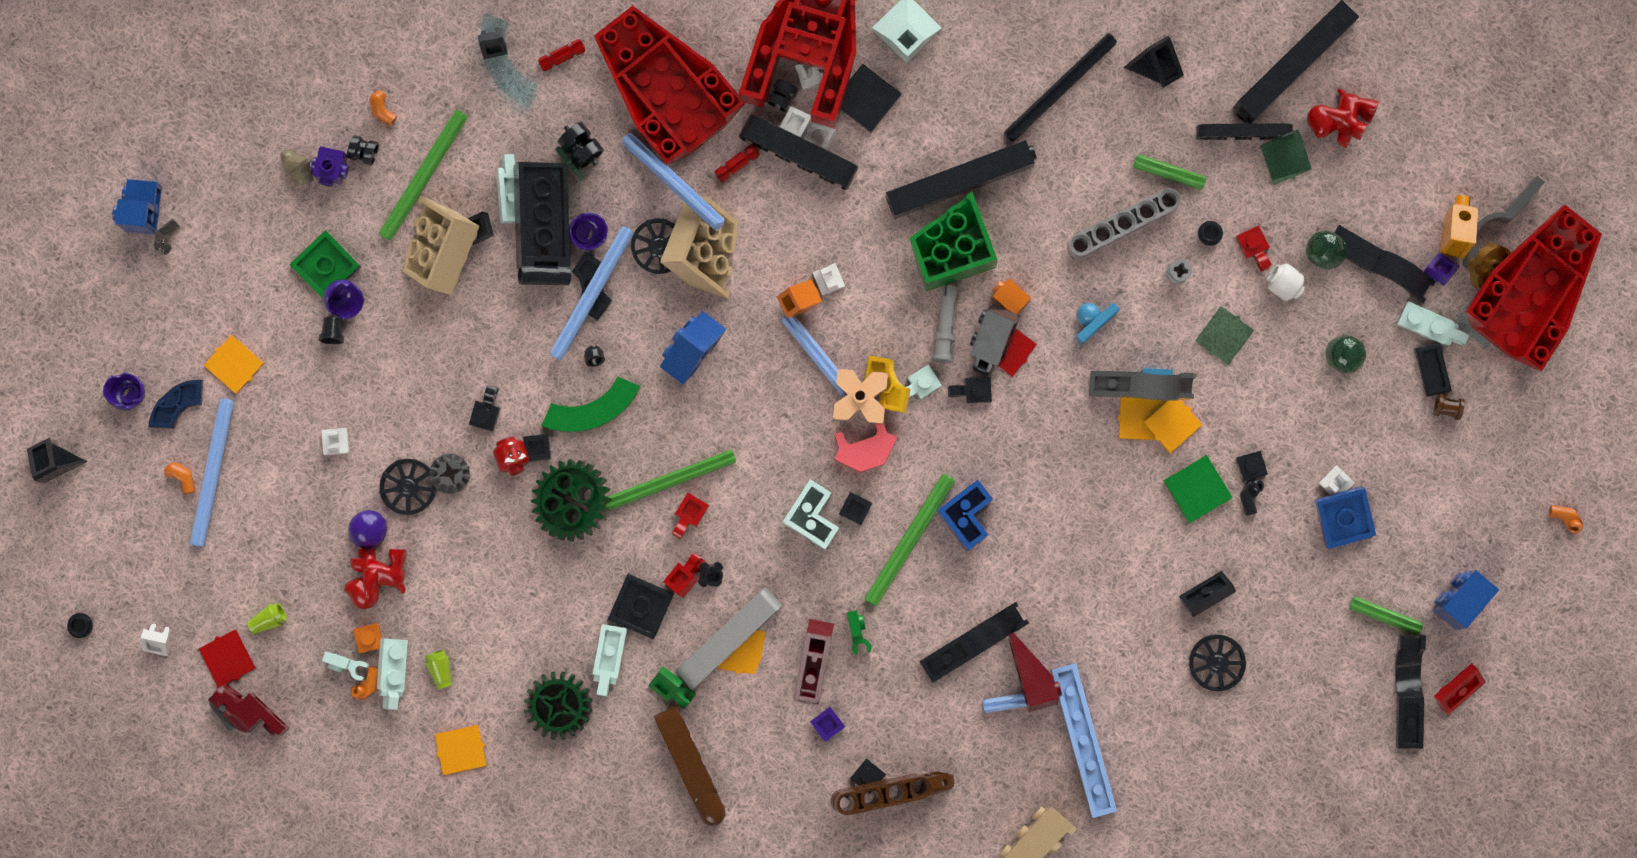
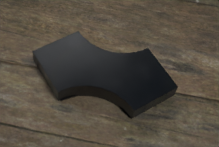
M588 252L584 254L572 270V273L580 281L582 295L601 264L598 259ZM602 289L588 313L596 321L601 318L612 303L604 289Z

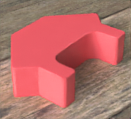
M874 423L877 431L875 436L853 444L847 443L843 433L839 432L835 434L839 450L834 460L859 473L885 464L897 437L887 433L884 423Z

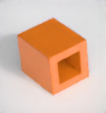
M1010 278L1006 282L1001 280L991 290L994 293L991 298L994 303L1016 314H1019L1031 300V297Z
M812 279L791 286L777 296L787 319L805 313L822 302Z

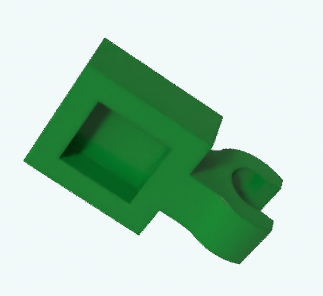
M857 610L847 612L854 655H858L857 646L861 643L866 645L867 652H871L870 642L862 637L861 630H866L863 615H858Z
M664 666L648 685L667 702L672 698L683 709L686 708L696 695L690 688L680 687L683 681Z

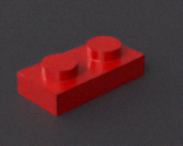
M1471 663L1446 686L1442 687L1434 695V698L1442 711L1449 715L1486 682L1479 669Z

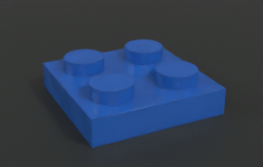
M1363 486L1314 500L1327 549L1376 536L1366 490Z

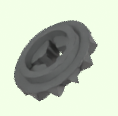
M443 454L432 463L429 476L431 483L437 490L453 494L461 491L467 485L470 471L464 458L456 454ZM446 463L450 466L451 470L460 469L454 475V484L449 477H440V475L447 471Z

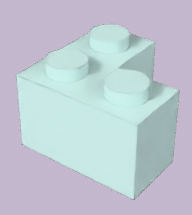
M810 479L783 520V524L826 551L837 534L839 527L819 515L829 500L831 492Z

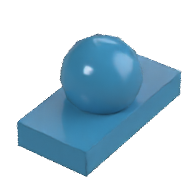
M1113 302L1101 313L1098 306L1093 303L1082 304L1077 309L1076 316L1078 322L1085 326V328L1074 339L1080 345H1083L1119 312V307Z

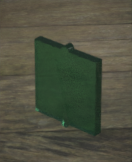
M1298 129L1283 136L1277 135L1276 139L1260 145L1274 185L1290 178L1295 179V176L1312 169Z
M560 146L555 148L578 179L583 183L588 181L568 154Z
M1220 306L1195 341L1207 349L1211 356L1215 355L1229 365L1254 330L1242 322L1240 316H1234Z

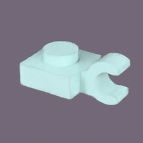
M929 365L907 378L910 383L907 388L911 389L909 398L917 394L921 400L942 386Z
M325 652L322 660L329 663L327 668L342 673L343 668L348 669L351 676L355 680L363 681L365 677L357 674V668L360 666L369 667V664L366 662L354 661L331 652Z

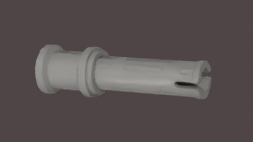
M942 286L938 332L934 334V340H936L935 353L931 358L935 362H954L952 347L956 337L953 333L958 291V288L955 286H947V288Z

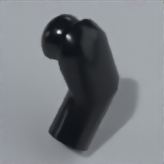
M1259 479L1248 481L1240 492L1245 516L1258 513L1254 500L1259 492H1262L1264 489V484Z

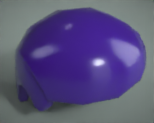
M582 213L569 224V238L572 244L580 250H594L607 239V224L596 213Z
M343 279L332 282L325 289L323 296L325 308L331 314L343 320L356 316L362 310L365 301L362 291L353 282Z
M124 372L118 376L111 375L108 377L103 386V395L108 403L116 409L123 411L131 410L139 406L144 400L145 386L139 377ZM132 388L124 397L125 390Z
M364 510L357 513L351 519L348 526L349 540L356 547L362 549H371L381 544L388 531L386 520L380 513L374 510Z

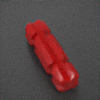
M580 39L571 42L570 46L567 44L551 52L550 56L540 57L538 63L543 71H547L553 68L552 65L554 64L557 66L574 58L573 55L575 54L578 56L586 51L584 44Z
M753 144L744 149L745 152H739L725 162L724 167L721 165L714 171L721 182H725L730 178V174H736L747 166L750 160L754 161L760 156L759 151Z

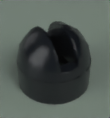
M589 346L584 351L586 365L596 367L604 363V352L599 346Z

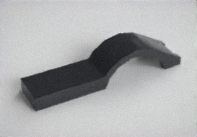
M1341 225L1337 226L1326 245V248L1369 273L1383 276L1398 284L1411 297L1421 303H1424L1426 300L1424 295L1429 286H1434L1436 283L1435 280L1410 261L1397 254L1382 250Z
M1014 602L919 661L932 683L1008 637L1009 634L1028 625V619L1023 620L1016 608L1019 606L1018 603Z
M1399 634L1395 657V687L1397 694L1396 747L1401 749H1423L1424 694L1421 685V662L1423 652L1426 649L1425 634H1419V638H1405L1404 634Z

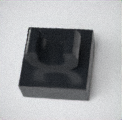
M495 28V32L486 33L484 30L481 32V35H478L483 59L508 54L503 32L499 28Z

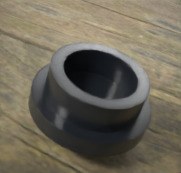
M1206 221L1198 229V238L1206 246L1218 244L1223 237L1221 226L1214 221Z
M84 613L72 615L67 623L68 632L75 638L87 637L93 630L91 617Z

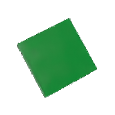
M326 230L289 264L322 299L325 289L332 282L341 279L347 280L361 267Z
M1207 455L1163 480L1189 524L1233 498Z

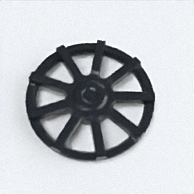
M655 218L645 221L635 230L631 239V252L634 260L642 269L653 274L671 272L668 268L664 269V265L660 263L671 236L664 237L666 225L671 228L675 226L673 222L667 219ZM661 223L658 236L655 234L651 224ZM644 227H647L652 238L648 239L641 236L639 232ZM636 239L647 243L648 247L635 250ZM649 251L651 255L646 263L643 264L637 255ZM654 257H658L659 270L648 267Z
M401 459L389 465L382 473L379 485V492L386 506L402 515H413L426 509L434 499L436 488L433 484L431 488L419 486L418 483L429 476L430 468L416 459ZM401 464H413L409 476L405 475ZM417 465L426 470V473L415 479L414 473ZM396 466L400 472L401 479L389 475L390 471ZM386 478L395 482L397 486L384 489ZM396 491L399 492L392 503L388 501L385 495ZM417 491L431 492L426 503L417 494ZM402 497L406 498V511L395 507ZM414 497L422 506L411 510L410 498Z
M1219 634L1209 635L1202 638L1193 647L1189 657V668L1194 680L1203 688L1217 692L1225 691L1241 681L1246 669V658L1239 643L1232 638ZM1219 639L1217 652L1213 651L1208 640ZM1224 640L1234 646L1225 654L1222 653ZM1203 643L1210 654L1208 657L1196 653ZM1237 650L1241 661H1229L1228 657ZM1194 657L1205 660L1207 664L1194 669ZM1229 665H1241L1238 676L1228 669ZM1209 669L1210 672L1207 678L1202 682L1196 673ZM1223 672L1234 679L1233 682L1224 686ZM1214 674L1218 675L1219 687L1208 685Z

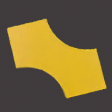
M869 355L864 380L872 372L887 373V389L879 394L880 404L885 410L906 414L911 389L903 386L898 381L894 371L895 360Z

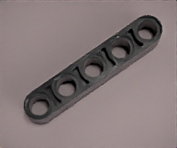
M749 114L738 136L743 141L747 139L753 142L755 147L768 152L769 150L775 153L774 156L788 163L792 161L798 164L797 167L811 174L814 172L820 175L819 178L833 185L835 183L841 185L843 190H848L858 170V166L753 114Z

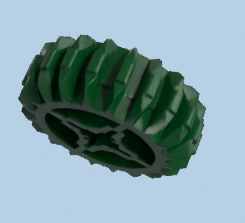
M553 671L550 675L551 680H548L544 674L541 676L542 685L536 680L533 682V685L538 688L536 691L533 689L527 690L528 694L533 695V699H524V703L532 704V708L524 709V713H533V716L528 718L527 722L532 723L536 720L537 724L533 727V730L537 731L543 727L541 736L546 737L548 732L551 731V739L555 740L557 732H560V737L564 740L566 739L565 731H569V734L573 737L576 735L573 729L575 726L580 731L584 729L583 725L579 723L581 720L589 722L590 719L583 715L584 712L590 713L593 709L585 708V703H591L593 699H584L583 695L589 693L590 690L585 688L581 691L579 688L584 682L579 680L574 684L573 682L576 677L574 674H571L569 679L565 680L566 672L562 671L560 679H557V674ZM555 684L564 685L562 691L555 697L542 693L549 686ZM571 689L575 692L579 701L578 711L569 706L567 701ZM558 698H562V705L570 710V712L559 710V713L554 714L555 706L548 702L547 699L558 701ZM539 700L549 708L546 722L541 718L538 711ZM561 714L574 717V720L566 726H553L555 720Z

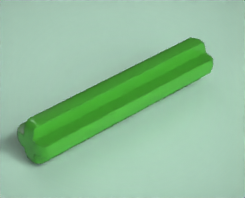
M1140 154L1136 156L1133 167L1199 190L1204 187L1206 177Z
M1353 597L1351 600L1350 610L1414 635H1419L1422 631L1423 623L1358 597Z

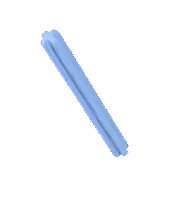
M633 133L623 137L622 144L710 227L718 230L724 226V218Z
M622 226L551 349L550 355L558 360L563 359L634 234L631 229Z
M220 399L190 539V544L203 547L206 541L234 402L229 399Z

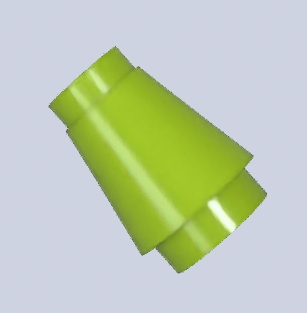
M270 603L247 621V626L252 634L260 633L282 626L283 622L287 620V615L279 603Z
M445 650L425 655L426 662L424 663L437 689L451 686L449 655L445 654Z

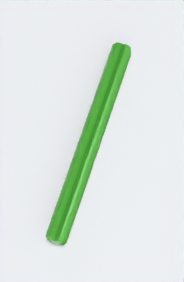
M455 110L380 229L379 234L383 238L390 241L396 234L467 120V116L463 112Z
M732 450L723 452L607 496L612 498V501L606 502L605 506L613 510L734 464L736 462L734 452Z
M942 474L866 594L865 600L868 603L877 606L955 483V480L950 476Z

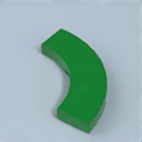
M617 376L611 388L591 403L573 407L551 403L541 426L560 432H581L598 428L609 423L624 412L636 397L641 386Z

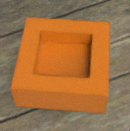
M379 623L353 629L359 654L380 649L382 634Z

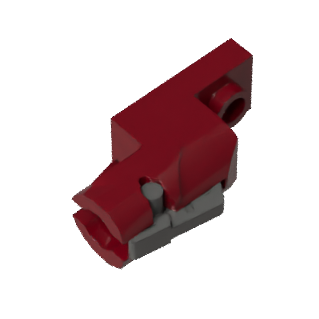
M223 684L208 699L210 707L228 730L237 729L241 732L251 733L262 720L265 722L263 727L273 736L275 734L282 736L289 730V727L254 693H249L243 699L242 694L231 688L228 684Z

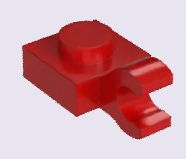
M1256 226L1236 236L1246 260L1253 257L1260 272L1270 268L1269 266L1272 264L1264 253L1270 246L1260 226Z
M687 493L675 512V515L681 519L672 531V535L681 539L690 524L697 528L709 505L692 494Z
M694 552L684 566L678 562L663 583L684 599L699 580L695 576L696 573L700 572L699 565L706 561Z

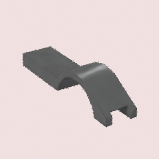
M1536 176L1528 183L1504 212L1489 214L1477 223L1476 243L1463 258L1462 265L1467 268L1469 261L1475 258L1479 252L1477 248L1479 229L1487 222L1500 221L1506 224L1510 222L1545 183L1539 176Z
M1091 371L1089 396L1141 398L1162 401L1194 399L1192 385L1193 379H1196V374L1157 375L1129 371Z

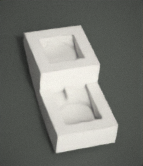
M792 106L780 125L781 128L826 150L829 149L837 134L836 129L812 123L811 115Z

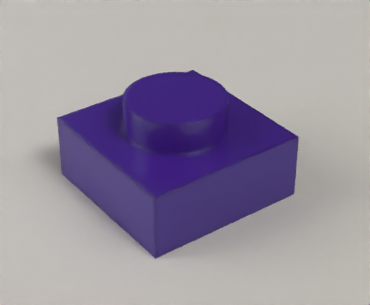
M1439 252L1427 265L1424 272L1445 286L1460 266Z
M831 707L810 721L825 742L845 728Z

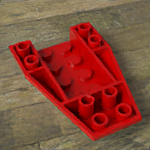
M633 5L594 35L636 128L666 165L685 158L726 127L745 105L743 99L714 64Z
M1566 204L1562 205L1491 271L1465 311L1471 328L1508 357L1538 371H1542L1570 327L1602 233Z

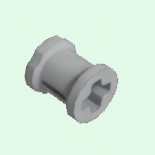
M1178 259L1171 263L1166 270L1168 279L1175 284L1183 283L1192 273V267L1184 259ZM1178 266H1181V271L1185 272L1180 277H1177V272L1173 270Z

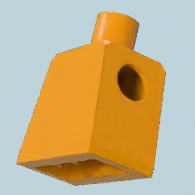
M1456 196L1455 204L1451 206L1445 215L1439 251L1443 255L1464 258L1476 243L1478 209L1470 207L1471 198L1468 196Z

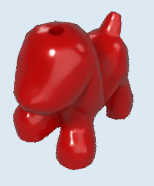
M1338 89L1337 92L1340 99L1337 109L1321 104L1314 106L1307 114V123L1317 138H1325L1333 131H1338V144L1347 148L1352 137L1361 140L1367 128V124L1357 120L1358 115L1365 122L1371 123L1377 111L1379 101L1361 98L1355 94L1346 93L1343 89Z
M358 549V558H350V564L353 571L362 572L363 574L359 578L348 581L344 586V592L349 595L356 607L369 609L376 605L382 585L397 588L401 594L405 593L406 588L403 583L405 571L403 567L407 557V550L389 549V558L392 564L389 565L377 561L376 549Z

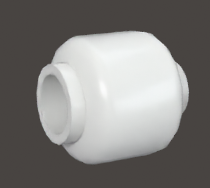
M1289 264L1276 265L1266 278L1268 289L1284 301H1288L1293 297L1297 299L1305 289L1303 286V274Z

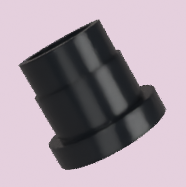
M325 317L323 319L322 333L319 334V342L324 344H343L342 319Z

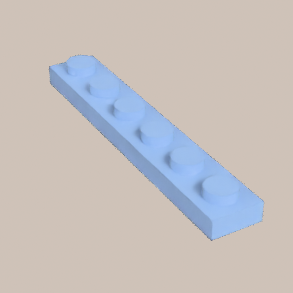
M1074 663L1052 669L1051 673L1054 682L1058 681L1060 684L1062 696L1059 697V702L1091 817L1095 818L1117 812L1077 665Z

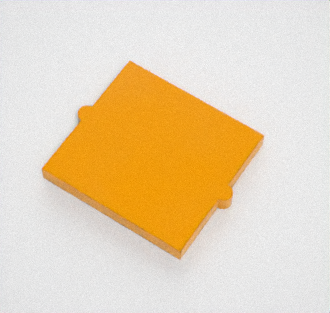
M230 335L219 348H215V353L204 366L237 394L248 381L253 380L252 376L264 363L233 335Z
M1120 398V415L1117 417L1120 420L1119 439L1154 440V435L1143 422L1163 405L1164 401Z
M1182 400L1166 401L1143 422L1154 435V440H1158L1169 454L1202 426L1201 422L1191 412V407H1187Z
M756 630L753 635L718 666V669L734 671L738 675L741 673L755 675L762 658L766 631Z
M479 725L435 734L438 748L436 756L440 758L443 775L487 766L483 749L485 743H482Z

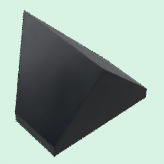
M1169 36L1146 48L1123 67L1160 83L1163 88L1184 76Z
M50 438L27 449L32 478L34 481L43 484L88 462L52 443Z

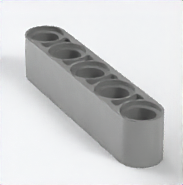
M1164 189L1074 235L1068 244L1069 254L1075 259L1085 258L1172 214L1180 204V194L1174 189ZM1165 196L1171 197L1174 201V206H1164L1162 198ZM1143 207L1149 208L1152 212V217H1142L1140 209ZM1118 220H1128L1130 228L1127 230L1121 229L1118 226ZM1097 230L1106 231L1108 239L1105 241L1098 240L1095 232ZM1082 241L1086 245V250L1084 252L1076 251L1073 243Z
M765 587L675 671L676 674L691 690H694L701 681L705 680L717 666L724 662L783 605Z

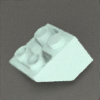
M900 0L872 27V30L902 60L908 63L942 28L914 0Z

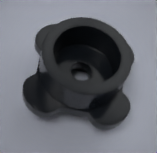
M702 562L699 565L700 578L698 584L702 587L707 585L720 586L723 579L722 564L719 562L714 564Z

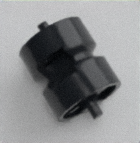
M579 122L571 128L566 125L564 127L565 132L557 141L565 153H571L570 159L579 170L591 163L595 167L598 164L596 159L604 152V148L596 138H590L591 132L583 122Z

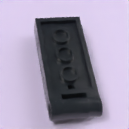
M517 162L513 165L518 283L519 285H570L567 163Z

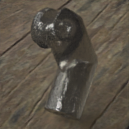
M174 218L159 228L155 234L153 246L161 255H167L171 251L172 247L168 243L169 237L181 228Z

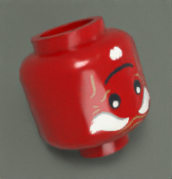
M514 436L498 441L496 443L497 447L493 450V456L499 471L509 472L510 476L522 473L524 466L529 463V456L523 441L515 439Z

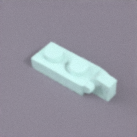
M504 154L501 157V168L497 169L500 224L515 223L514 154Z
M1409 301L1406 302L1396 324L1434 342H1440L1441 345L1450 346L1451 342H1455L1463 346L1469 337L1468 334L1457 330L1459 325L1453 323L1454 321Z
M604 624L601 626L593 669V681L599 682L597 695L608 697L610 684L616 685L619 678L628 630L626 628Z
M382 638L380 640L377 689H379V696H383L382 709L397 710L399 697H403L408 640Z

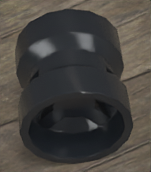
M777 79L774 84V91L768 95L766 102L774 108L776 104L781 106L779 110L787 113L791 107L790 101L796 97L799 89L785 80Z
M353 135L348 146L347 158L354 161L359 159L364 164L372 166L375 162L372 154L373 152L378 153L379 142L373 140L365 141L362 137Z

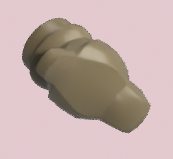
M285 150L280 153L284 170L291 176V182H294L295 187L314 181L313 172L310 170V164L313 161L312 157L306 158L303 155L296 154L293 150Z

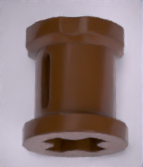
M1438 394L1433 414L1435 416L1442 414L1454 417L1455 420H1461L1465 400L1462 398L1458 400L1444 397L1443 394Z

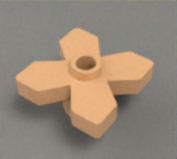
M838 369L836 384L847 396L834 404L833 418L835 420L849 421L860 410L869 423L883 424L885 408L874 397L887 389L888 374L872 372L861 383L853 370ZM860 391L865 393L863 400L856 399V394Z

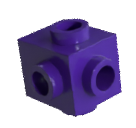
M319 147L318 155L313 158L311 163V172L319 180V184L333 187L334 184L341 185L342 179L347 178L349 165L346 164L347 154L344 151Z

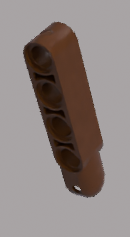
M675 705L664 712L662 711L654 715V719L702 821L709 826L719 825L725 818V807L712 783L706 766L702 762L701 755L690 736L688 727L681 717L680 710Z
M935 771L920 775L908 774L835 791L830 798V803L835 811L843 815H854L922 800L931 795L950 791L955 784L954 776ZM920 780L922 783L921 790L915 793L913 785L916 781ZM896 785L898 788L897 795L890 798L889 790L892 786ZM873 791V800L865 803V794ZM848 796V806L841 809L840 800Z

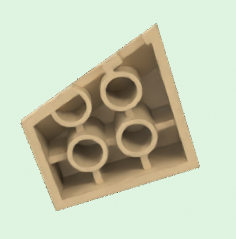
M419 195L417 204L423 205L421 217H414L413 226L416 227L417 236L416 239L409 242L403 272L426 288L451 295L458 283L462 267L467 261L472 243L477 237L479 226L460 213Z
M700 196L724 218V226L714 230L684 202L660 263L690 286L729 299L730 290L724 289L726 276H732L733 267L728 265L729 253L735 251L738 221L708 196Z
M1047 805L1044 809L1040 806L1032 815L1034 821L1028 828L1025 825L1022 826L1015 834L1016 842L1011 847L1007 844L997 856L1000 858H1046L1045 855L1047 853L1052 855L1062 846L1065 840L1063 836L1067 832L1072 835L1077 828L1053 807Z

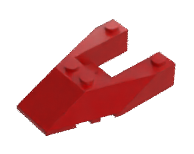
M778 0L774 5V9L760 25L739 90V96L747 104L764 108L780 57L824 70L812 107L811 122L835 129L857 53L855 0Z

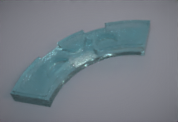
M484 14L481 32L484 30L486 33L495 32V28H499V30H502L506 42V32L509 23L508 21ZM508 54L484 59L486 68L497 86L511 99L530 108L538 84L520 74L513 66Z

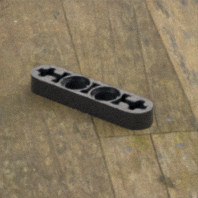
M1288 123L1201 124L1196 126L1197 140H1227V138L1252 140V137H1260V140H1288L1293 138V125Z

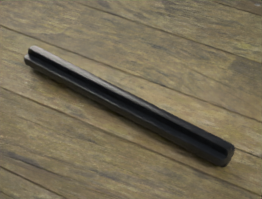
M1110 33L1106 34L1005 130L1004 135L1011 142L1015 141L1116 45L1117 40Z

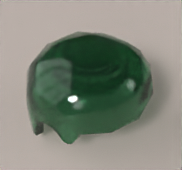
M1327 230L1315 232L1308 240L1305 248L1307 259L1315 266L1324 270L1338 267L1345 260L1347 253L1344 239L1336 233Z
M1348 335L1334 337L1328 342L1325 350L1327 363L1341 373L1356 372L1363 366L1367 358L1363 343L1357 338Z

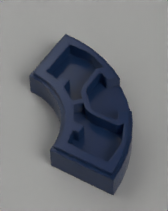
M190 380L172 387L154 406L148 427L175 429L177 419L186 409L202 405L203 380Z

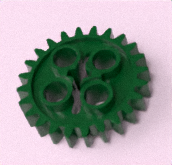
M569 459L567 465L565 462L559 461V468L550 465V474L542 472L545 478L544 481L536 480L540 488L532 490L534 494L538 495L537 498L531 500V503L537 504L532 513L540 514L535 521L540 524L543 523L541 529L546 532L549 531V536H557L562 541L567 537L568 541L574 542L576 535L577 539L584 540V532L592 536V527L601 528L598 524L599 519L607 520L602 514L603 511L611 510L605 506L606 502L612 501V498L605 496L611 489L603 486L607 479L604 477L599 478L601 471L593 470V465L589 463L585 465V462L581 460L575 463L574 460ZM570 478V486L564 489V481ZM554 489L587 506L589 511L586 512L554 494ZM590 489L591 496L585 501L584 494ZM558 500V508L552 511L551 504ZM578 511L579 518L573 523L572 515Z

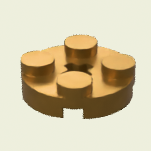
M1488 242L1467 265L1472 286L1476 290H1480L1491 273L1490 270L1492 271L1511 254V251L1506 247Z

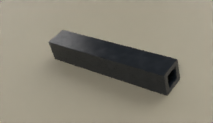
M1341 0L1236 102L1234 108L1236 109L1235 114L1243 122L1253 123L1357 21L1359 16Z
M1024 140L888 191L885 197L893 218L897 219L1033 168L1034 160L1037 159L1033 146H1028L1027 141Z

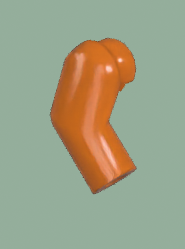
M377 90L369 98L372 114L374 117L392 126L397 116L385 109L386 94L381 90Z

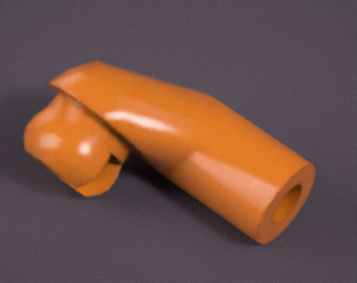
M172 462L165 467L164 473L168 478L172 477L181 482L183 495L196 492L190 469L177 462Z
M1556 505L1550 506L1549 517L1562 519L1566 528L1572 534H1578L1582 531L1583 522L1573 508Z
M368 667L366 679L351 689V696L353 698L363 700L377 691L378 667Z

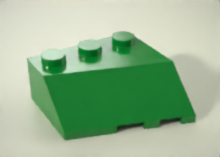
M973 192L969 193L962 201L950 207L946 213L931 221L909 238L917 269L926 292L997 268L998 259Z

